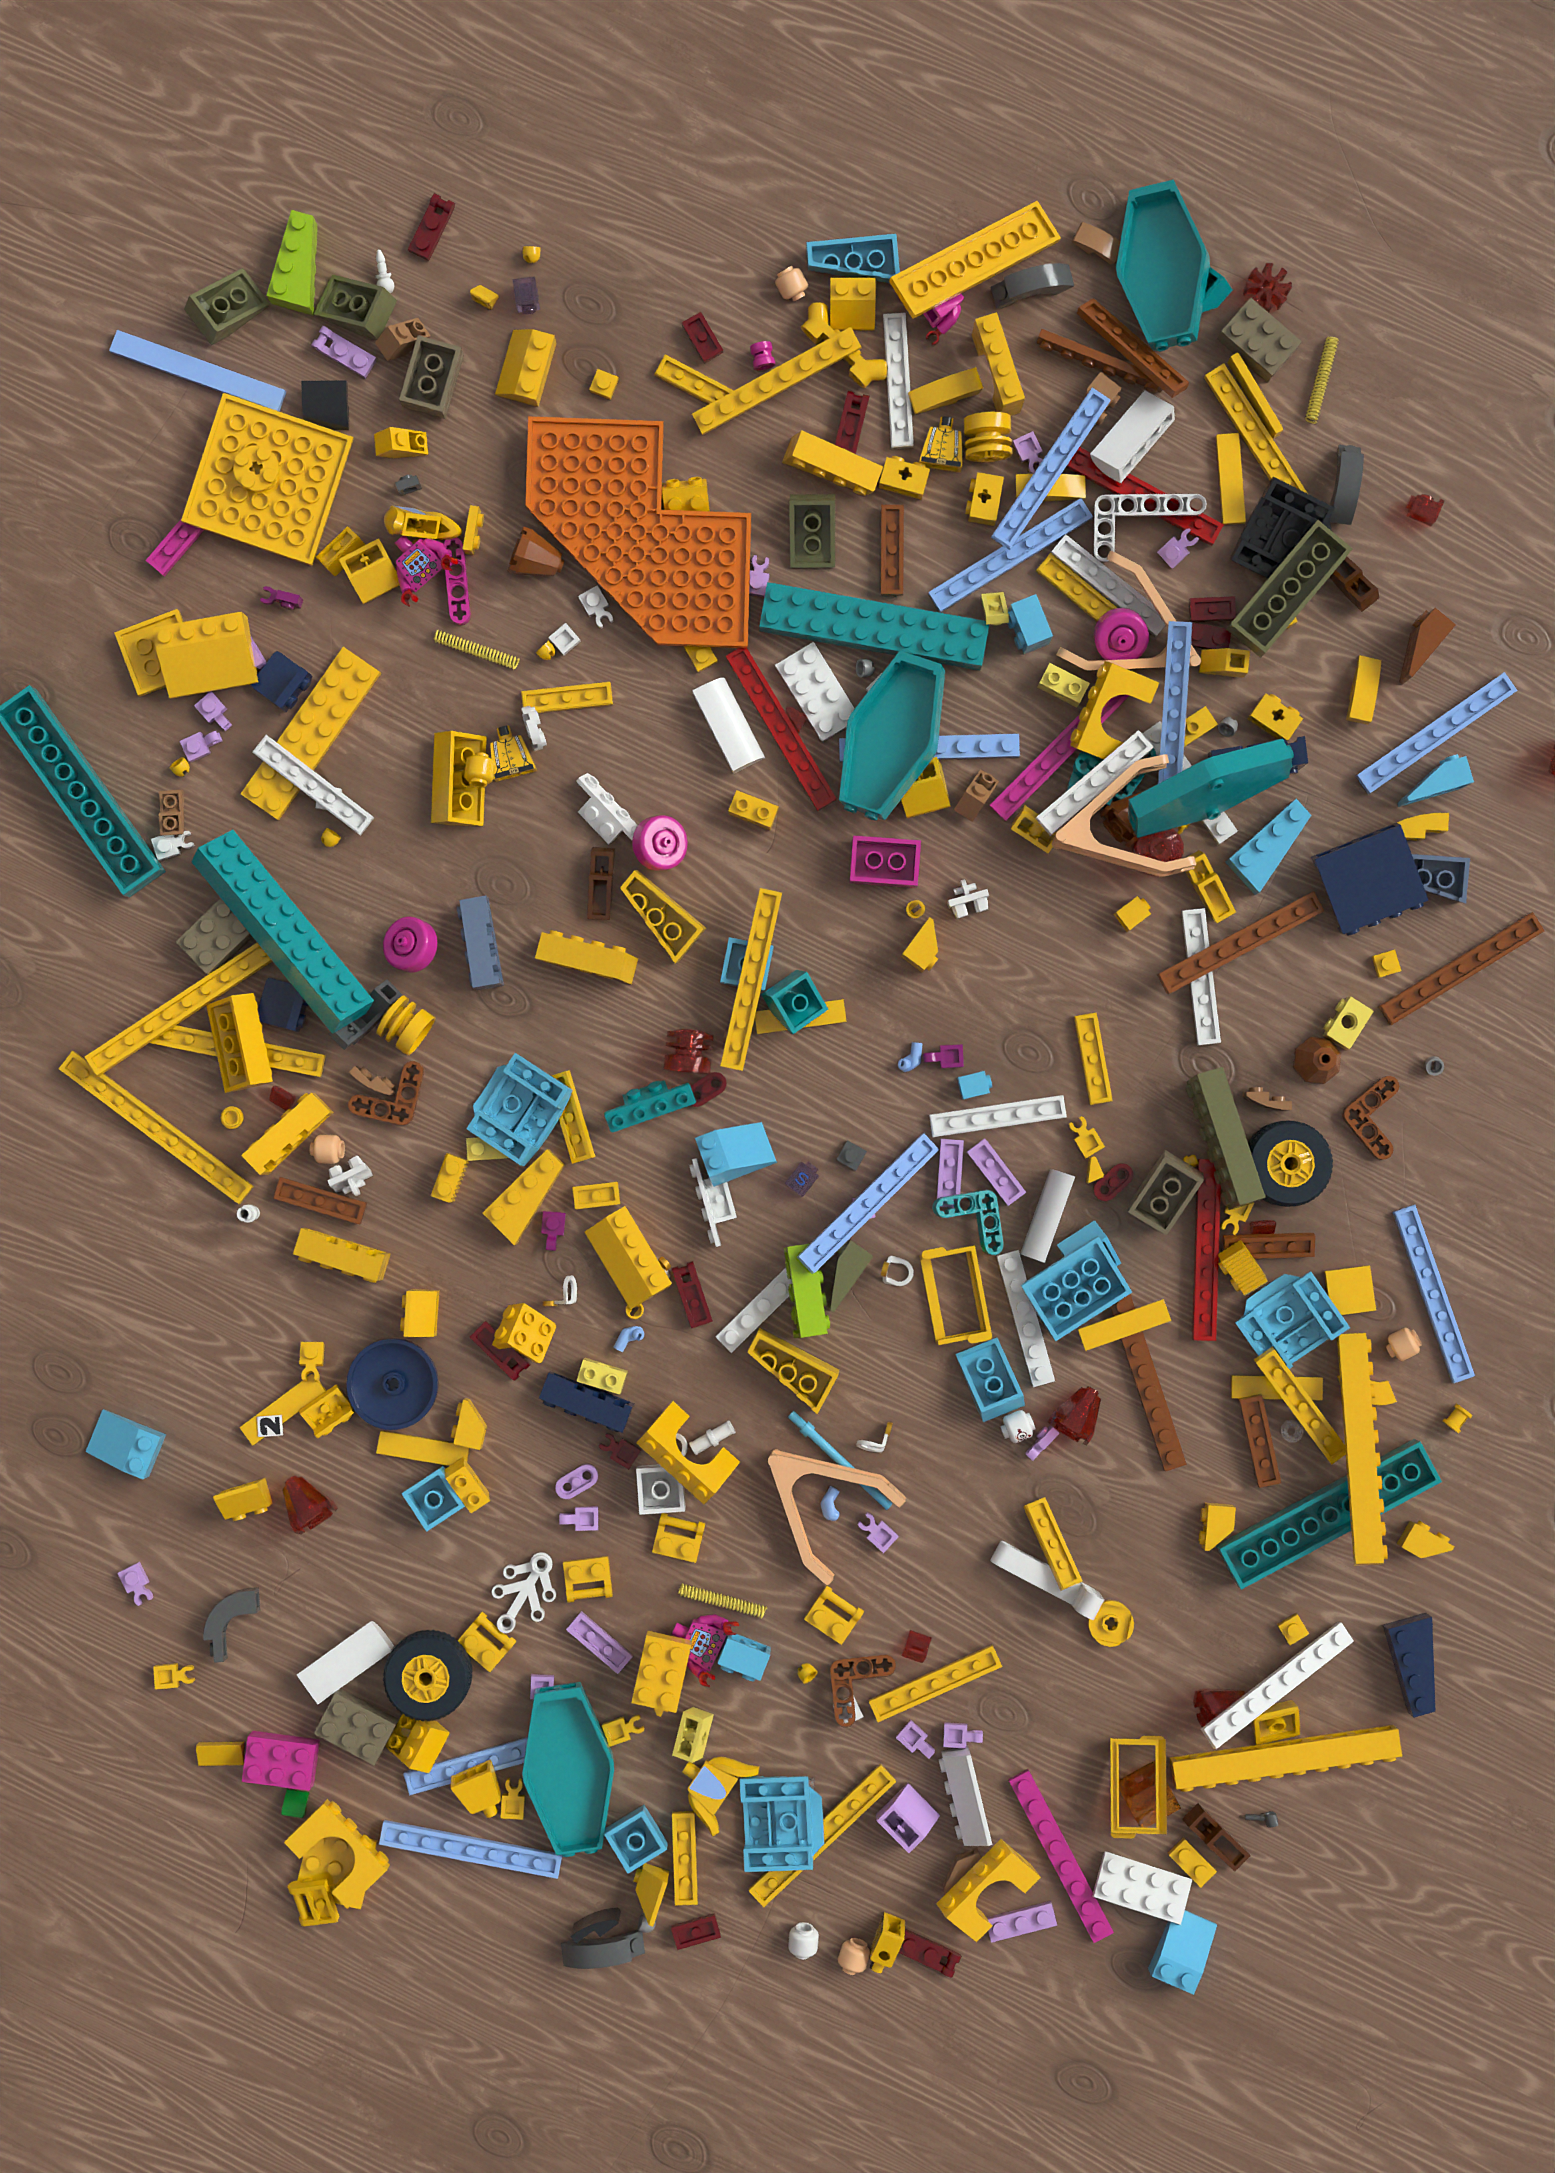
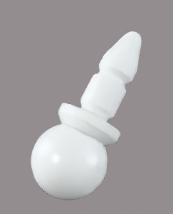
M377 250L376 262L378 263L377 268L380 274L376 275L378 279L376 285L382 286L389 293H392L394 282L390 278L391 273H387L385 257L382 251Z

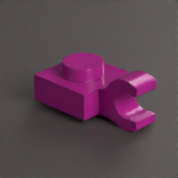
M268 586L263 587L264 591L271 593L268 599L260 598L263 604L271 605L278 601L281 603L280 606L286 609L294 610V607L301 608L303 599L300 595L274 590Z
M963 1044L940 1045L939 1052L923 1054L924 1063L940 1062V1068L964 1067Z
M543 1211L541 1234H548L546 1250L556 1251L557 1235L564 1236L566 1213Z

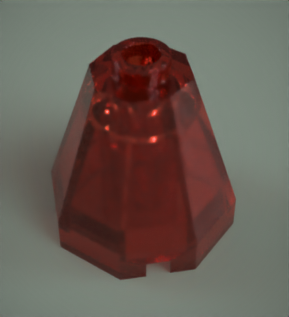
M1089 1386L1086 1388L1081 1387L1052 1413L1048 1423L1051 1425L1054 1421L1056 1423L1054 1428L1058 1432L1076 1442L1079 1439H1083L1082 1444L1087 1446L1095 1431L1101 1398L1098 1396L1099 1392Z
M293 1476L285 1482L286 1486L282 1489L290 1526L296 1534L301 1535L305 1533L303 1528L307 1526L310 1530L317 1527L333 1515L332 1511L338 1509L332 1499L304 1477Z
M1209 1688L1196 1690L1193 1704L1194 1708L1199 1707L1200 1713H1197L1196 1716L1201 1727H1204L1246 1694L1245 1691Z

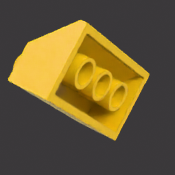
M456 731L434 733L431 823L453 826H483L485 787L477 788L469 785V782L464 777L468 757L474 756L477 752L486 753V736Z
M254 993L232 995L206 1005L225 1093L273 1082L272 1070L269 1066L267 1047L264 1043L262 1025Z
M626 1206L605 1217L584 1232L630 1310L667 1289L672 1284Z

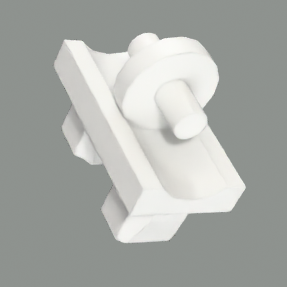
M965 879L960 880L961 887L953 890L955 895L963 893L964 896L948 900L947 902L948 908H952L953 914L958 919L968 916L965 904L970 902L974 903L976 913L988 910L987 898L989 893L985 889L969 894V891L977 889L976 884L967 885Z
M355 1156L348 1161L350 1170L343 1172L340 1165L329 1169L330 1179L327 1181L336 1193L343 1190L344 1194L353 1192L355 1196L360 1195L359 1188L366 1185L364 1180L373 1176L371 1169L359 1156Z

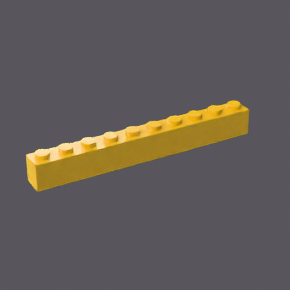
M1366 1333L1341 1334L1337 1337L1354 1566L1384 1564V1559H1388L1387 1545L1382 1543V1536H1386L1385 1522H1381L1380 1513H1384L1383 1499H1379L1378 1491L1382 1489V1477L1377 1476V1467L1380 1466V1453L1375 1452V1444L1379 1443L1378 1430H1374L1373 1421H1377L1376 1407H1372L1371 1398H1375L1374 1384H1370V1375H1373V1363L1368 1362V1353L1372 1351L1371 1339H1367Z
M1394 1725L1169 1758L1173 1785L1176 1789L1187 1792L1194 1790L1193 1787L1198 1786L1213 1788L1218 1783L1235 1785L1239 1783L1238 1780L1247 1779L1249 1782L1260 1781L1261 1777L1270 1776V1778L1275 1779L1283 1777L1286 1773L1303 1775L1306 1774L1307 1770L1315 1769L1316 1772H1324L1329 1770L1328 1767L1337 1766V1768L1344 1769L1351 1767V1764L1355 1763L1371 1765L1375 1760L1392 1762L1396 1760V1757H1402L1398 1728Z

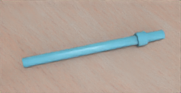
M795 1411L789 1414L788 1418L800 1428L799 1432L805 1437L808 1436L838 1465L854 1468L814 1430L815 1427L809 1421L806 1423ZM859 1484L886 1510L893 1504L877 1488Z

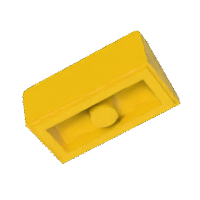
M347 526L316 558L333 576H337L344 569L339 559L366 544Z
M199 1742L196 1745L198 1766L244 1765V1742Z

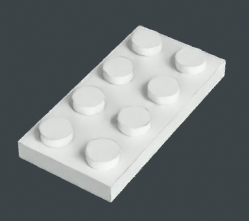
M814 642L775 665L821 742L847 728L848 719L855 708Z
M1105 1851L1092 1897L1181 1925L1192 1879Z

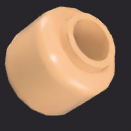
M790 266L777 274L778 278L775 284L783 299L788 300L792 298L793 301H796L805 296L804 290L807 289L808 282L800 268Z
M318 1135L314 1142L310 1144V1155L314 1156L315 1161L319 1164H336L340 1158L344 1157L345 1144L337 1135Z
M1402 1328L1388 1336L1389 1344L1386 1345V1348L1392 1358L1396 1356L1400 1361H1404L1418 1354L1422 1343L1414 1329L1410 1331L1408 1328Z
M851 1938L842 1944L838 1963L843 1967L842 1970L845 1973L855 1975L866 1969L870 1957V1949L867 1947V1943L858 1938Z

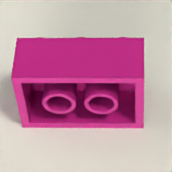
M853 836L849 883L917 888L921 840Z
M252 1731L247 1738L242 1782L310 1791L315 1782L320 1739Z

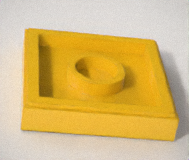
M1370 1265L1324 1271L1327 1295L1341 1315L1376 1311Z

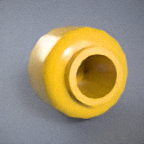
M477 752L466 760L464 777L469 782V785L484 788L492 783L495 762L488 757V754Z

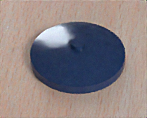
M389 1338L370 1344L356 1356L348 1371L347 1394L353 1409L370 1425L385 1430L407 1428L420 1421L432 1408L438 1393V1374L432 1359L421 1347L404 1339Z

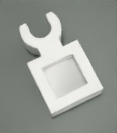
M598 585L578 596L589 617L596 614V623L600 629L603 628L600 622L603 617H607L611 623L613 622L612 615L604 610L609 607V604Z
M184 831V834L178 835V837L167 835L152 838L151 841L157 860L162 861L180 855L179 848L181 847L186 849L194 847L193 842L184 843V838L191 835V832Z

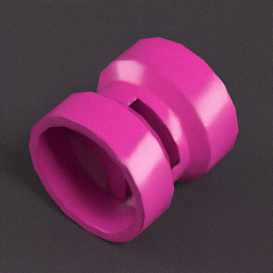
M770 341L757 342L750 346L751 355L754 356V370H767L776 365L775 359L771 355L773 348Z

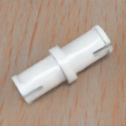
M249 1204L244 1205L237 1211L238 1219L247 1223L253 1222L260 1216L259 1209Z
M728 1420L713 1430L708 1429L706 1434L689 1442L693 1452L698 1455L711 1446L719 1445L721 1440L736 1432Z

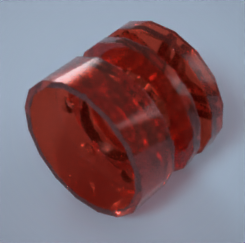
M1172 828L1139 837L1132 847V853L1162 862L1182 859L1184 843L1181 836ZM1159 844L1161 845V849H1164V851L1160 855L1158 854V850L1154 849V847L1158 846Z
M692 1029L667 1031V1037L677 1039L676 1042H666V1046L674 1048L675 1053L665 1054L663 1069L710 1074L712 1059L702 1056V1052L712 1051L713 1047L703 1045V1041H713L714 1035Z

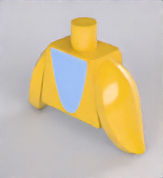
M391 506L384 516L385 527L388 533L392 535L400 534L403 536L449 540L457 538L462 534V529L459 525L438 512H425L416 508Z
M727 1757L706 1759L701 1768L691 1762L687 1763L682 1773L692 1779L687 1788L689 1791L687 1796L689 1804L708 1828L712 1837L719 1833L718 1821L714 1814L738 1778L758 1775L760 1766L748 1765Z

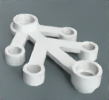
M539 1552L533 1555L528 1563L517 1566L509 1564L504 1568L503 1574L507 1579H513L517 1574L531 1573L527 1580L507 1585L497 1584L492 1589V1595L497 1599L502 1598L506 1594L520 1591L507 1614L501 1615L497 1621V1628L502 1633H509L514 1629L516 1625L515 1617L527 1596L532 1610V1620L535 1622L543 1620L545 1611L540 1607L535 1588V1582L539 1576L544 1589L542 1593L543 1599L546 1602H552L556 1598V1591L552 1588L548 1574L553 1565L552 1559L548 1554ZM544 1560L545 1567H539L537 1561ZM508 1568L514 1569V1575L509 1576L506 1570ZM498 1587L503 1590V1594L497 1595L495 1593V1589ZM545 1592H553V1598H547ZM537 1610L542 1613V1617L536 1618L534 1616V1612ZM509 1619L511 1621V1625L505 1626L503 1624V1620Z

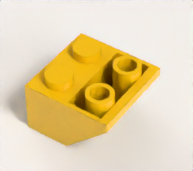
M379 538L339 559L363 604L400 586L397 571Z
M937 757L931 760L901 799L907 818L951 807L942 765Z
M410 1289L406 1291V1295L402 1296V1308H405V1316L401 1318L400 1331H404V1337L437 1336L440 1290Z
M403 1714L385 1747L409 1769L429 1773L450 1732L437 1721H418Z

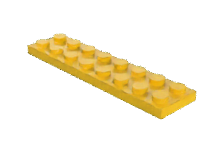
M1035 201L892 276L889 282L912 319L1058 243L1061 237L1039 202Z
M342 647L277 743L314 771L381 675V672L345 647ZM263 761L241 792V795L277 820H280L301 789Z

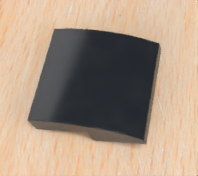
M346 380L301 381L303 420L331 430H349L348 382Z
M608 1908L587 1915L574 1923L570 1937L575 1943H578L594 1930L601 1937L619 1923L621 1910L619 1908Z

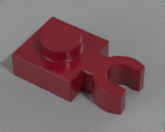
M606 1433L605 1437L609 1438L611 1443L609 1446L600 1443L599 1448L603 1451H612L610 1459L629 1470L641 1449L623 1438L617 1443L612 1434Z

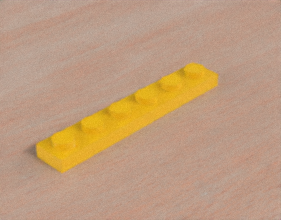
M1271 1347L1255 1358L1256 1364L1332 1465L1345 1456V1444L1275 1349Z
M992 1644L868 1701L877 1722H880L999 1669L1002 1665Z

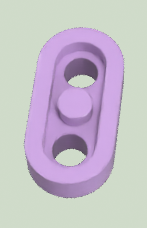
M583 1464L564 1475L556 1483L557 1494L563 1499H571L590 1488L598 1479L597 1469L591 1464ZM583 1472H590L591 1478L585 1479L583 1477ZM565 1483H570L572 1489L566 1491L563 1485Z

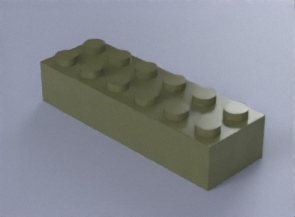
M1317 520L1226 630L1261 658L1353 548Z
M1223 1067L1195 1075L1187 1081L1186 1092L1188 1097L1193 1100V1113L1195 1118L1199 1119L1202 1127L1200 1128V1134L1203 1141H1206L1209 1149L1207 1150L1208 1159L1211 1163H1214L1216 1170L1214 1171V1177L1217 1184L1221 1185L1223 1204L1228 1207V1210H1232L1266 1198Z

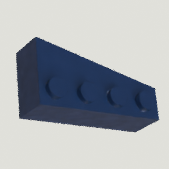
M1422 1613L1383 1624L1407 1712L1413 1718L1436 1712L1432 1616Z

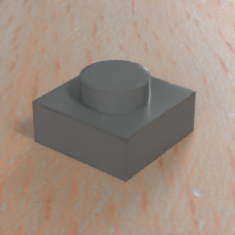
M405 475L400 478V481L395 482L401 496L422 489L417 475Z
M847 1140L836 1160L856 1171L867 1151Z

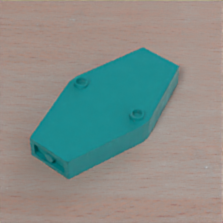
M1173 179L1129 190L1116 271L1117 277L1151 349L1161 352L1177 345L1180 347L1188 346L1191 342L1197 341L1210 258Z
M899 651L850 714L847 722L839 801L846 811L854 814L857 811L865 813V817L877 821L878 818L886 820L934 758L938 749L945 670L942 664Z
M1282 738L1213 756L1129 799L1128 820L1136 837L1150 835L1205 819L1213 820L1219 817L1222 812L1289 778L1292 758H1294L1290 745L1286 746Z
M581 1682L535 1688L522 1772L523 1783L556 1855H562V1857H571L577 1852L592 1854L597 1852L598 1849H602L614 1776V1756L612 1750L608 1745Z

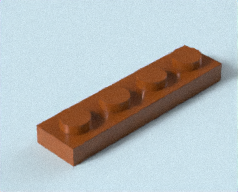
M881 505V596H903L904 505Z
M279 1177L273 1197L276 1200L356 1224L362 1223L367 1202L284 1177Z
M1314 1233L1223 1235V1250L1241 1240L1254 1259L1315 1257Z
M1261 1394L1239 1398L1258 1487L1262 1488L1280 1484L1281 1479L1263 1397Z

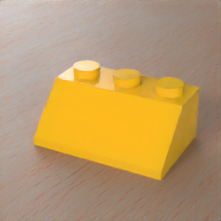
M534 329L513 330L495 395L539 407L557 344L555 335Z

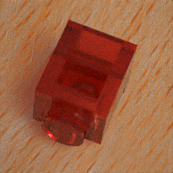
M1426 494L1417 495L1416 497L1411 495L1406 505V508L1409 509L1406 516L1432 526L1436 522L1445 500L1440 499L1438 502H1435L1433 497Z

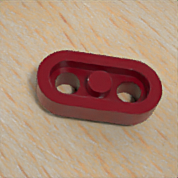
M712 1072L691 1085L693 1093L698 1091L701 1094V1098L696 1100V1103L691 1106L700 1107L721 1094L727 1086L726 1078L719 1072ZM714 1079L720 1082L717 1088L711 1086V1082Z
M1123 1163L1113 1166L1094 1184L1093 1193L1095 1197L1101 1201L1113 1199L1132 1181V1168ZM1120 1170L1125 1173L1123 1179L1117 1177V1173ZM1104 1185L1108 1187L1106 1194H1102L1100 1191Z

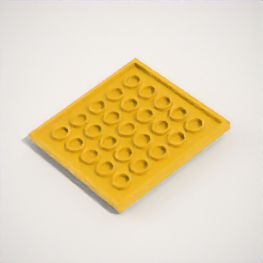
M223 393L181 522L312 566L354 438ZM259 445L267 447L278 460L279 476L274 485L266 491H249V489L241 486L236 480L233 471L235 456L248 446ZM254 463L253 467L250 468V472L254 471L256 475L260 474V469H263V466Z

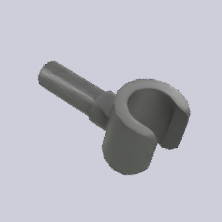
M1273 1811L1260 1815L1245 1814V1820H1265L1268 1828L1278 1826L1277 1815Z

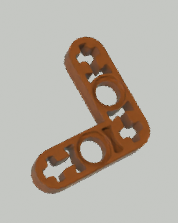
M410 1061L404 1065L395 1103L364 1095H355L348 1102L349 1110L355 1115L398 1125L409 1124L412 1122L424 1076L423 1066L416 1061ZM413 1065H416V1069L419 1070V1074H415L413 1077V1081H417V1086L411 1083H404L405 1078L410 1080L411 1073L407 1071ZM405 1087H411L414 1090V1096L410 1100H406L402 1096V1091ZM359 1098L362 1099L363 1104L370 1105V1100L373 1101L370 1107V1115L367 1114L369 1109L360 1108L359 1111H356L357 1107L353 1106V1103L358 1102ZM380 1103L385 1104L387 1107V1113L382 1117L377 1116L375 1113V1107ZM392 1105L395 1106L393 1111L402 1112L403 1109H406L405 1112L409 1114V1117L404 1118L403 1122H401L399 1116L392 1115V1120H390Z
M1392 1076L1380 1078L1346 1106L1342 1113L1345 1123L1369 1152L1379 1160L1391 1157L1394 1151L1393 1145L1369 1115L1398 1092L1399 1082ZM1384 1081L1392 1082V1091L1386 1090L1380 1095L1374 1090L1376 1087L1378 1091L1385 1087ZM1368 1094H1373L1377 1099L1373 1107H1369L1365 1103V1097ZM1349 1110H1357V1118L1360 1121H1363V1119L1365 1118L1366 1122L1360 1124L1358 1128H1356L1355 1125L1359 1123L1356 1121V1119H1349ZM1365 1126H1371L1374 1130L1373 1136L1369 1139L1362 1135V1129ZM1379 1136L1381 1139L1377 1140V1142L1381 1146H1387L1385 1149L1386 1155L1378 1154L1379 1147L1375 1143L1372 1146L1369 1143L1376 1140Z
M879 1655L842 1659L832 1663L830 1668L835 1719L839 1726L848 1728L855 1722L856 1714L852 1681L891 1676L896 1668L895 1660L891 1656ZM883 1660H887L888 1664H892L888 1672H884L883 1668H876L877 1674H872L873 1664L871 1661H876V1665H882ZM861 1662L867 1663L870 1667L869 1672L865 1675L859 1674L856 1670L857 1665ZM849 1663H853L855 1676H850V1671L844 1672L842 1677H839L838 1673H834L838 1665H842L843 1669L850 1668ZM845 1687L849 1690L850 1695L846 1700L838 1699L836 1692L839 1688ZM851 1702V1707L847 1706V1713L849 1715L852 1714V1718L848 1719V1723H844L843 1719H839V1716L843 1714L842 1707L837 1708V1704L845 1705Z

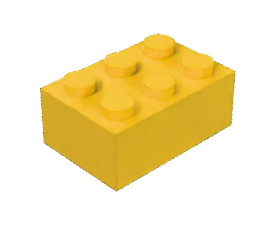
M647 1631L631 1703L674 1713L677 1712L692 1640Z

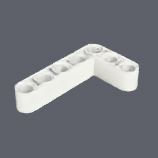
M1200 494L1101 495L1095 501L1094 506L1095 558L1100 562L1109 561L1107 558H1101L1098 555V548L1102 545H1107L1110 551H1115V516H1197L1206 509L1207 503L1205 498ZM1196 498L1202 502L1201 510H1191L1189 504L1192 499ZM1103 499L1111 503V509L1107 512H1102L1098 507V503ZM1125 499H1130L1134 503V508L1130 512H1125L1121 508V503ZM1147 499H1153L1156 502L1157 507L1152 512L1144 508V502ZM1176 499L1179 502V509L1174 512L1168 510V500ZM1103 522L1108 523L1111 526L1110 533L1107 535L1100 534L1098 531L1099 524Z
M1000 1541L990 1560L997 1566L1068 1602L1078 1613L1091 1620L1095 1619L1104 1601V1598L1097 1590L1082 1582L1060 1591L1048 1564L1004 1541Z

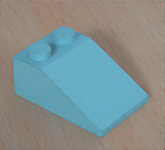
M1458 754L1440 761L1439 766L1426 775L1397 803L1398 807L1462 789L1473 783L1474 780L1467 757L1459 758Z
M762 1122L718 1129L695 1138L713 1187L777 1163Z
M998 1338L956 1354L971 1396L983 1422L1025 1406L1024 1395Z
M103 1409L86 1452L125 1473L145 1479L151 1474L166 1434Z
M1186 1910L1184 1911L1181 1925L1168 1921L1148 1967L1151 1976L1194 1995L1205 1968L1217 1924Z

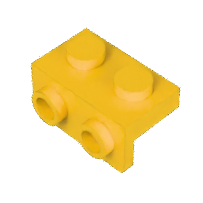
M691 477L688 481L670 479L666 483H662L664 510L709 511L706 479Z
M336 1384L301 1408L299 1413L313 1429L315 1437L319 1438L322 1435L329 1434L341 1422L348 1421L352 1414H354V1409L347 1396Z

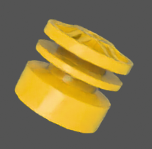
M981 412L965 417L964 435L971 438L965 441V448H967L965 458L974 462H995L1011 457L1012 448L1010 445L1012 444V439L1005 436L1011 433V416L1003 412Z
M402 995L385 1012L376 1034L380 1037L387 1034L385 1039L387 1042L392 1041L398 1036L396 1048L409 1056L427 1036L436 1017L424 1009H421L414 1015L416 1003L411 1002L407 1006L409 998Z

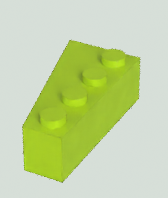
M291 210L266 296L273 305L314 316L317 223L312 215Z
M809 1244L784 1248L787 1278L792 1280V1284L788 1286L789 1298L791 1302H794L791 1310V1320L794 1321V1324H797V1330H793V1338L828 1334L827 1329H830L829 1317L824 1312V1306H827L826 1295L821 1292L820 1285L823 1283L822 1271L817 1270L814 1274H811L797 1258Z

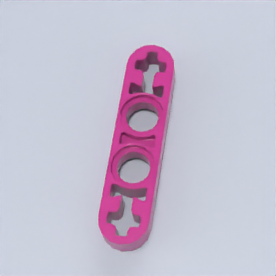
M459 538L445 540L444 545L451 554V557H453V554L448 547H451L452 543L460 546V548L456 549L457 558L461 557V560H457L458 565L462 567V572L458 576H453L449 570H445L449 615L456 625L462 626L467 624L471 618L466 560L462 541ZM457 586L462 587L464 595L461 598L453 597V588ZM466 601V604H461V609L466 615L462 616V620H459L457 616H454V614L458 613V606L452 603H463Z

